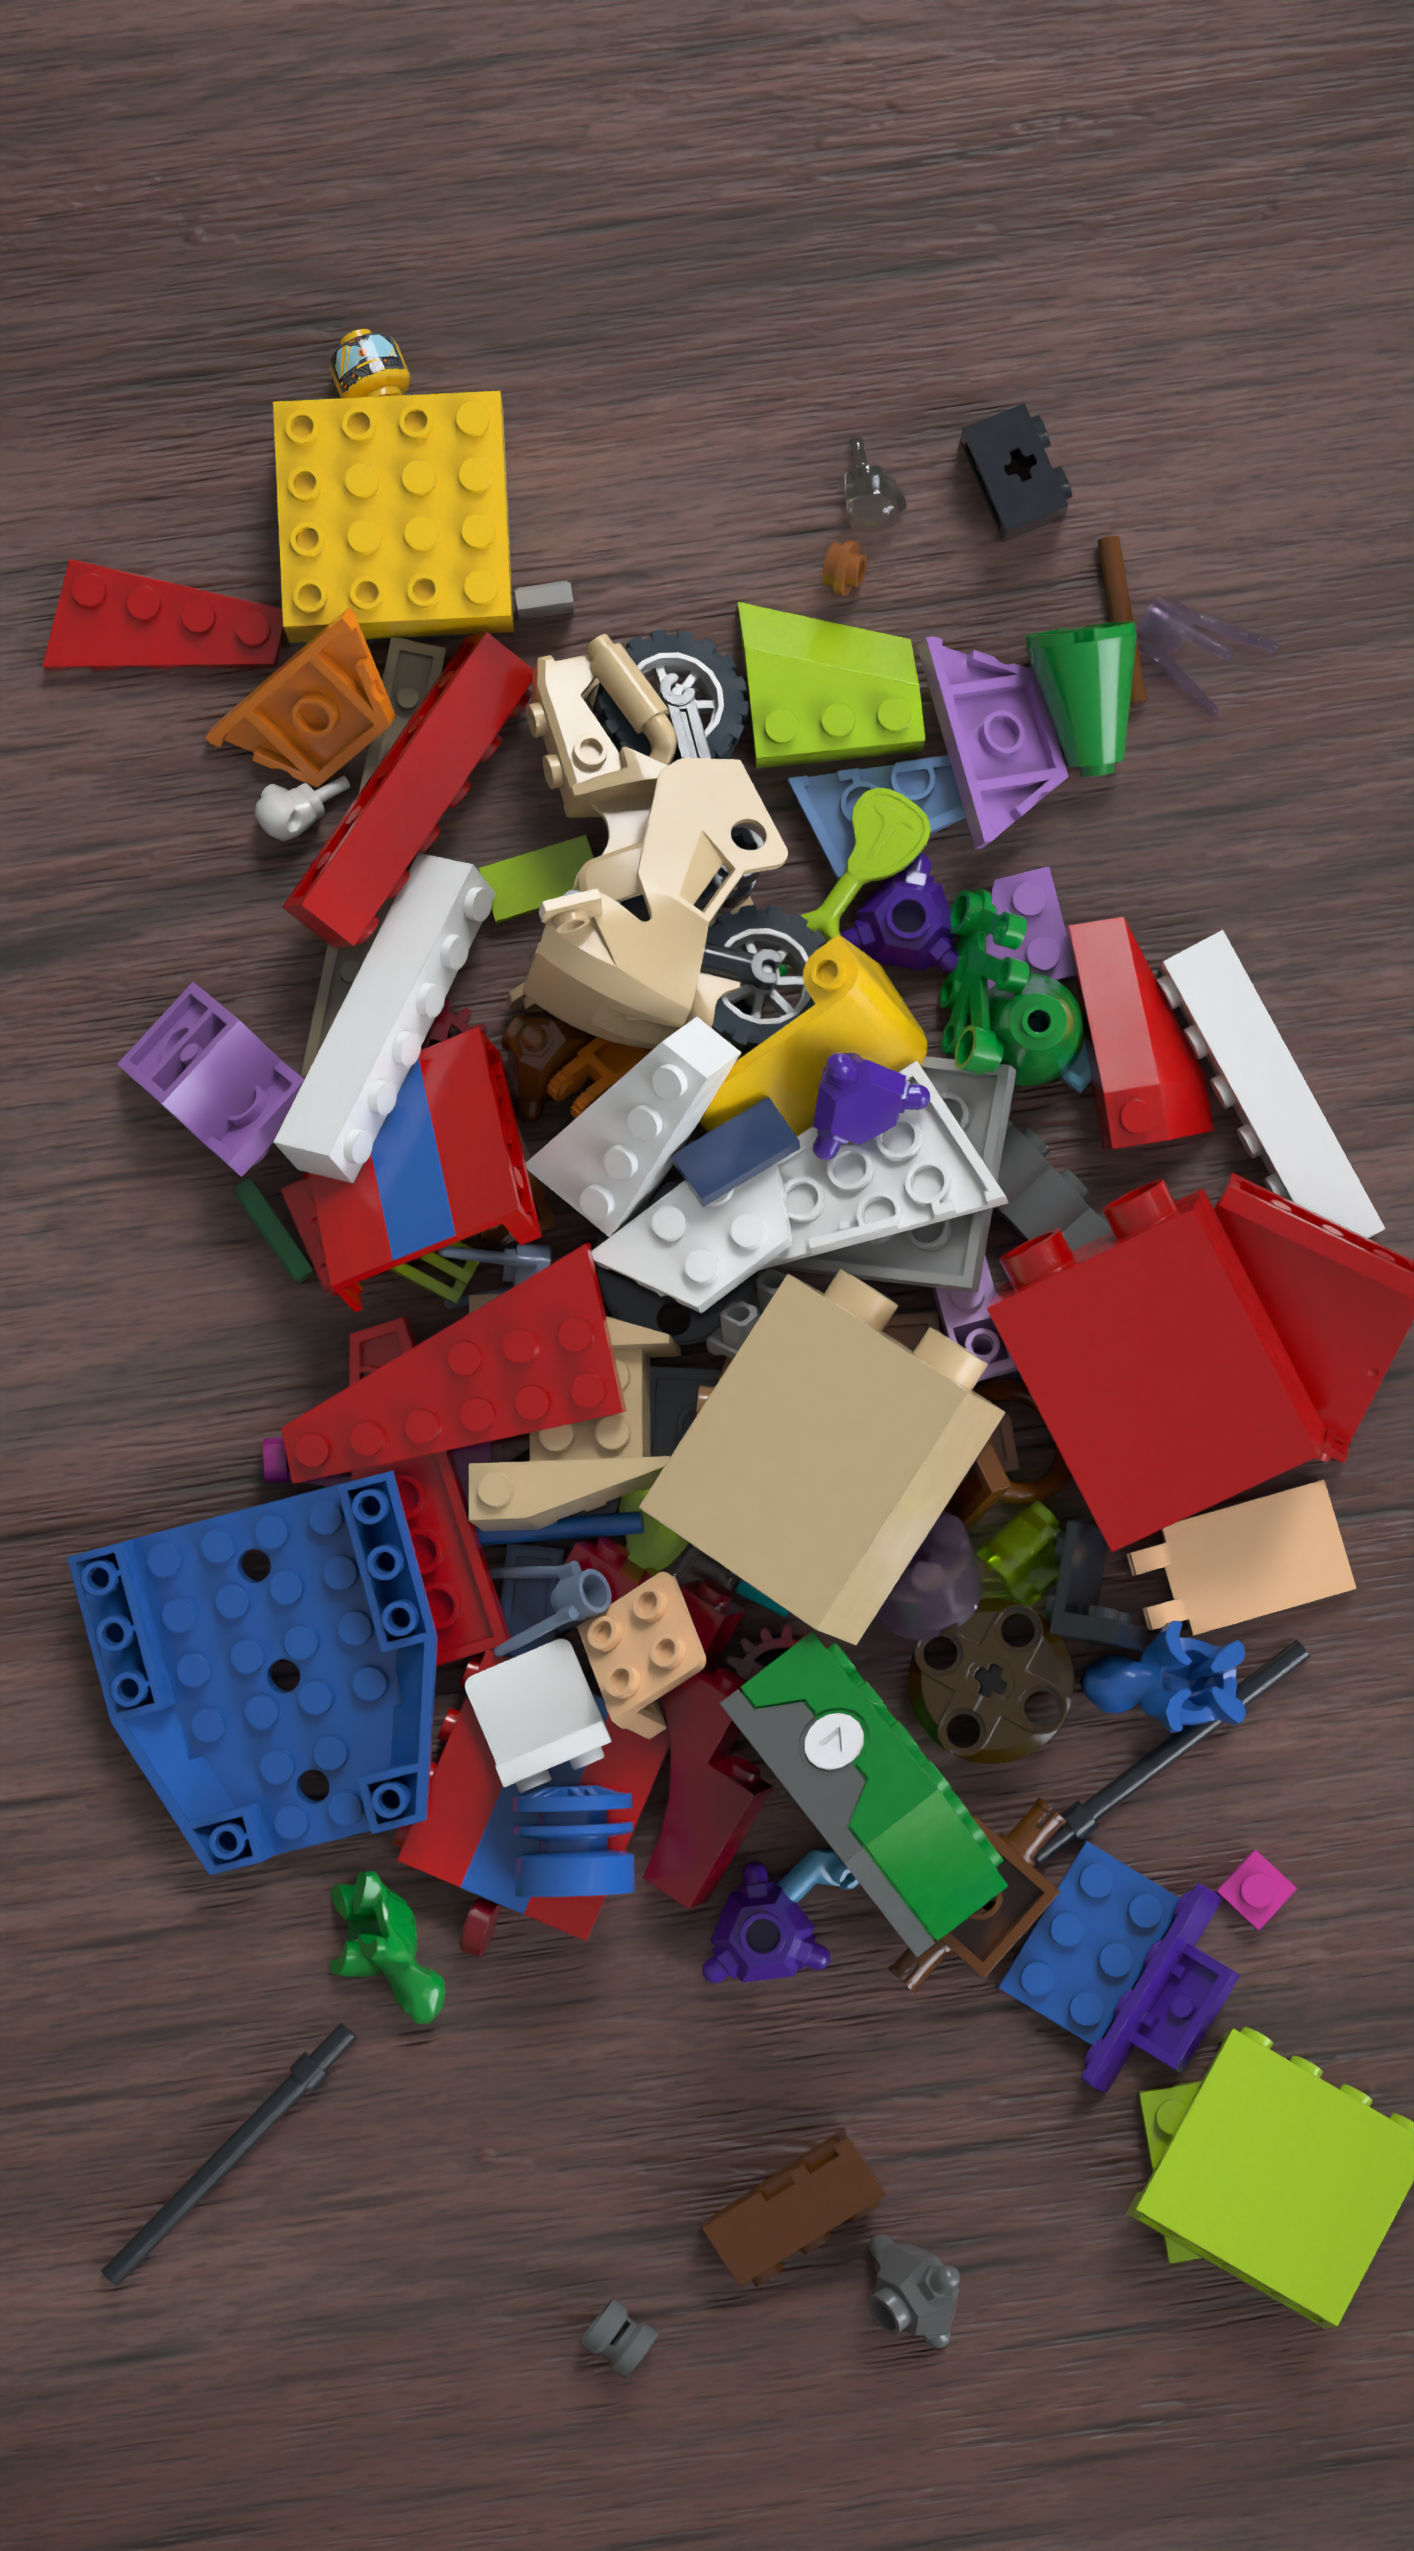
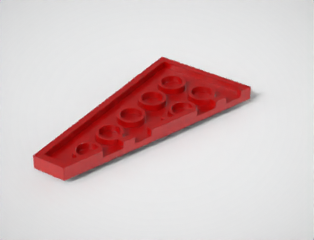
M590 1243L582 1245L281 1427L292 1483L626 1412Z
M408 1316L350 1334L349 1386L417 1346ZM451 1450L351 1471V1481L394 1471L438 1636L436 1666L486 1651V1649L496 1648L508 1641L511 1636L475 1525L469 1521V1506Z

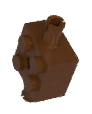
M1040 1797L1007 1836L1003 1833L997 1836L975 1815L970 1814L985 1833L989 1842L1003 1858L1004 1861L996 1869L1008 1884V1887L992 1898L986 1908L981 1907L942 1939L939 1941L934 1939L935 1944L919 1957H916L908 1947L896 1962L887 1968L900 1980L915 1963H918L916 1968L903 1981L914 1993L919 1990V1986L948 1954L952 1958L955 1954L959 1955L985 1978L1060 1893L1056 1887L1033 1868L1036 1863L1032 1859L1067 1821L1057 1812L1053 1811L1038 1828L1037 1824L1052 1808Z

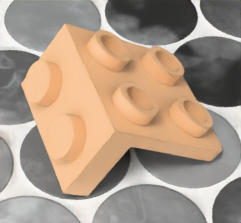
M660 1572L612 1603L603 1613L595 1615L577 1626L612 1722L622 1729L627 1728L647 1739H651L667 1728L657 1699L700 1672L706 1664V1655L678 1582L674 1576L667 1572Z

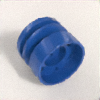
M601 1785L544 1787L541 1790L524 1796L513 1797V1812H539V1824L513 1826L514 1835L540 1840V1851L523 1854L514 1858L515 1896L569 1897L634 1893V1854L627 1851L608 1849V1838L632 1832L633 1822H607V1810L633 1808L632 1793L618 1792Z

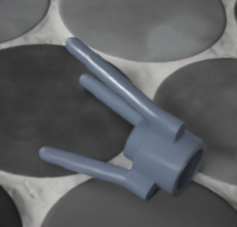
M476 1235L469 1237L478 1240ZM535 1240L523 1245L516 1242L505 1246L503 1252L453 1246L439 1249V1254L443 1257L501 1264V1281L512 1282V1286L465 1294L460 1297L456 1306L445 1300L444 1306L447 1309L469 1307V1295L505 1293L550 1265V1245L535 1244Z
M571 1561L561 1566L490 1568L489 1571L492 1579H560L551 1594V1605L556 1614L500 1644L494 1649V1655L502 1657L555 1628L558 1635H565L589 1618L606 1611L611 1605L612 1596L606 1578L595 1569L581 1571L577 1561Z

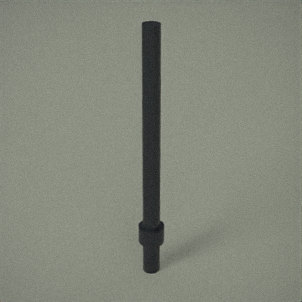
M1296 1639L1237 1685L1236 1698L1243 1702L1244 1707L1248 1706L1310 1658L1309 1653ZM1214 1720L1204 1724L1184 1725L1181 1731L1172 1734L1083 1804L1078 1800L1060 1813L1067 1822L1055 1832L1034 1856L1036 1860L1042 1864L1076 1837L1079 1841L1083 1840L1098 1828L1096 1822L1226 1722Z
M341 2022L311 2054L305 2051L289 2067L292 2074L101 2270L110 2282L118 2286L308 2089L314 2092L329 2077L327 2069L357 2039L356 2035L345 2024Z

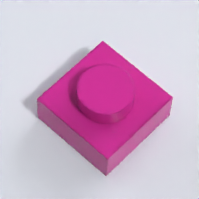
M1253 1849L1215 1891L1253 1927L1260 1930L1297 1888L1257 1850Z

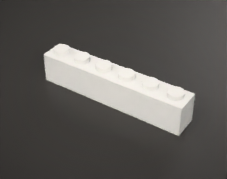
M422 853L417 854L409 870L410 876L404 887L397 894L274 1140V1144L298 1170L354 1183L363 1163L368 1160L377 1134L387 1114L395 1106L397 1094L411 1066L419 1057L421 1045L435 1017L440 1014L444 1006L445 997L456 974L465 964L469 948L482 922L491 911L496 893L474 864Z
M1221 930L1163 961L1158 968L1163 977L1157 979V982L1171 1009L1179 1007L1188 1022L1189 1027L1183 1029V1033L1196 1058L1201 1059L1206 1056L1216 1076L1210 1079V1083L1218 1100L1225 1109L1233 1106L1243 1126L1237 1129V1133L1244 1148L1252 1159L1260 1155L1270 1173V1176L1264 1178L1267 1190L1368 1239L1383 1231L1385 1227L1224 931Z

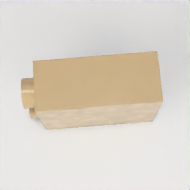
M840 1268L825 1293L787 1274L639 1508L815 1630L857 1645L1006 1412L972 1390L987 1368L988 1363L929 1327L913 1352L883 1332V1329L899 1305Z

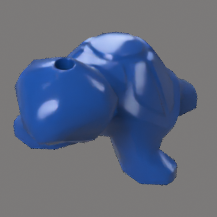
M1171 1621L1164 1625L1156 1639L1145 1649L1139 1662L1124 1655H1104L1085 1669L1079 1683L1085 1696L1099 1710L1105 1713L1120 1714L1139 1704L1147 1716L1159 1720L1169 1732L1176 1733L1183 1729L1182 1725L1204 1724L1214 1720H1221L1234 1726L1241 1723L1246 1714L1243 1702L1236 1698V1668L1245 1657L1244 1645L1239 1640L1222 1646H1214L1202 1640L1179 1637L1182 1623L1180 1621Z

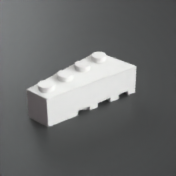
M695 1017L662 1041L527 1161V1170L610 1238L646 1209L673 1165L671 1155L684 1147L741 1052L700 1018Z

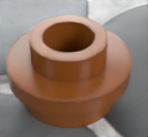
M847 540L844 544L833 542L827 551L822 570V583L824 586L833 588L836 595L847 596L852 587L859 588L864 580L867 556L860 554L859 542Z

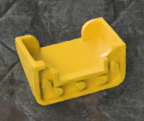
M839 934L817 949L807 959L803 969V982L815 1005L735 1062L699 1121L709 1133L769 1097L794 1134L799 1136L813 1127L823 1069L826 1066L827 1059L834 1053H855L866 1060L896 1072H900L915 1061H918L921 1065L927 1054V1039L881 965Z

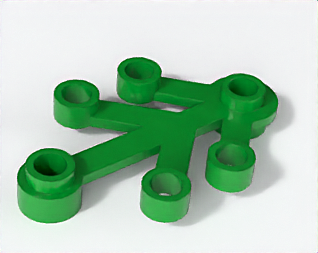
M977 888L972 892L962 890L956 896L950 909V932L959 935L956 947L958 958L953 972L947 975L942 984L939 994V1005L941 1008L952 1011L949 1023L946 1025L941 1038L942 1052L955 1056V1065L958 1069L983 1075L986 1071L994 1072L997 1070L1004 1053L1003 1041L996 1038V1034L990 1030L988 979L995 982L997 990L1014 995L1020 994L1028 981L1029 965L1027 962L1011 957H1005L1002 960L986 952V937L989 934L993 935V942L996 945L1012 950L1019 948L1025 937L1027 923L1024 917L1009 912L997 914L996 906L992 904L990 892ZM969 1013L971 1014V1025L966 1024Z

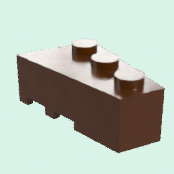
M843 2128L703 2221L702 2229L739 2286L752 2280L755 2287L784 2269L780 2261L799 2249L803 2255L816 2249L831 2238L830 2230L848 2219L853 2223L867 2215L880 2204L878 2200L885 2197L886 2194L871 2167L846 2129Z

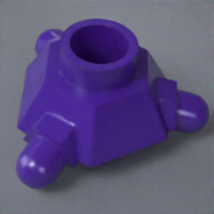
M920 853L904 871H900L898 875L886 878L857 910L858 920L854 921L856 926L840 934L858 949L864 950L866 955L870 954L871 958L879 963L923 972L928 966L932 969L936 965L946 974H951L957 963L958 953L953 947L956 942L953 938L956 934L950 932V908L942 885L934 883V878L929 876L931 862L923 853Z
M832 1054L827 1059L819 1085L813 1127L817 1128L816 1133L818 1134L813 1143L815 1156L821 1160H830L836 1156L842 1144H847L850 1141L862 1145L895 1127L900 1113H904L905 1110H922L928 1106L931 1098L929 1090L920 1084H910L909 1081H906V1075L866 1060L858 1054Z
M758 1861L746 1864L742 1871L743 1886H738V1891L730 1892L710 1941L715 1946L711 1949L714 1955L704 1962L702 1966L703 1977L708 1982L719 1983L730 1975L733 1979L738 1977L742 1983L792 1977L795 1976L797 1969L802 1971L804 1966L814 1970H822L827 1967L831 1959L830 1952L825 1946L814 1942L816 1936L812 1935L815 1927L798 1904L787 1897L782 1887L775 1886V1882H769L768 1872L764 1864Z

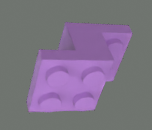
M194 982L188 986L117 1063L125 1073L241 1177L251 1166L259 1163L266 1156L305 1080L272 1052L237 1017Z

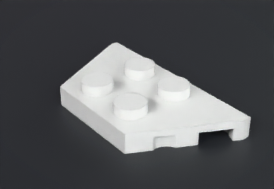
M778 1164L772 1165L704 1207L699 1203L687 1183L683 1181L592 1251L594 1261L598 1266L606 1270L612 1269L635 1280L639 1285L656 1293H664L675 1298L678 1303L703 1313L793 1244L789 1217L786 1214L784 1204L785 1193L782 1176L778 1170Z

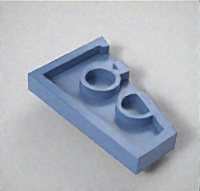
M948 755L897 762L895 765L861 770L855 768L841 770L833 774L787 778V783L837 881H839L844 873L846 861L855 845L851 825L852 809L856 801L868 790L886 788L903 794L918 805L927 815L931 834L966 817Z

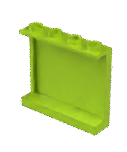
M1243 2027L1240 2032L1233 2028L1223 2033L1219 2039L1222 2045L1144 2190L1136 2194L1126 2214L1322 2328L1338 2327L1414 2181V2122L1396 2113H1392L1390 2118L1370 2108L1373 2100L1363 2092L1345 2084H1342L1339 2090L1320 2079L1323 2071L1313 2063L1294 2055L1289 2061L1270 2050L1273 2042L1263 2034L1248 2027Z

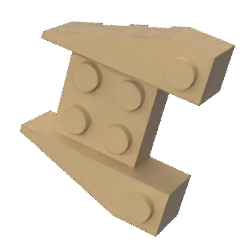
M501 1294L469 1295V1314ZM606 1316L627 1411L531 1432L530 1461L469 1464V1521L483 1532L539 1530L558 1523L557 1520L583 1510L588 1512L604 1506L607 1501L637 1490L644 1491L650 1489L670 1459V1456L651 1457L650 1358L681 1356V1348L669 1334Z

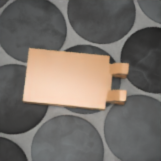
M1325 1480L1178 1521L1160 1530L1163 1544L1125 1554L1131 1576L1163 1567L1166 1572L1173 1600L1141 1609L1146 1627L1149 1630L1164 1627L1166 1623L1171 1621L1181 1622L1186 1620L1190 1635L1194 1636L1356 1589Z

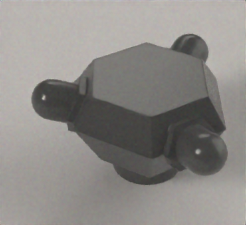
M885 2234L873 2236L868 2245L869 2252L875 2261L874 2269L878 2274L875 2293L868 2298V2306L873 2318L883 2330L891 2335H897L905 2330L915 2336L920 2335L924 2337L927 2343L934 2348L946 2346L951 2338L950 2327L956 2312L959 2295L960 2274L958 2270L953 2266L943 2265L938 2256L913 2244H894L892 2239Z

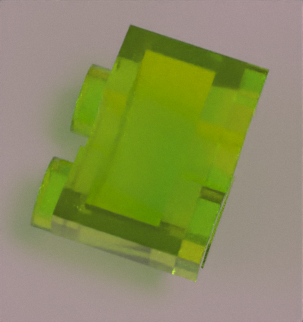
M1036 1500L1029 1508H1022L976 1553L977 1559L988 1572L995 1569L1001 1577L999 1579L1007 1589L1005 1592L1015 1602L1030 1607L1058 1580L1060 1566H1057L1055 1562V1549L1058 1537L1062 1532L1058 1528L1060 1523L1042 1503Z

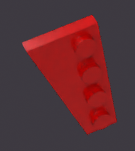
M69 559L42 667L44 670H65V668L116 670V668L149 667V669H172V667H203V669L276 668L285 632L283 628L282 608Z

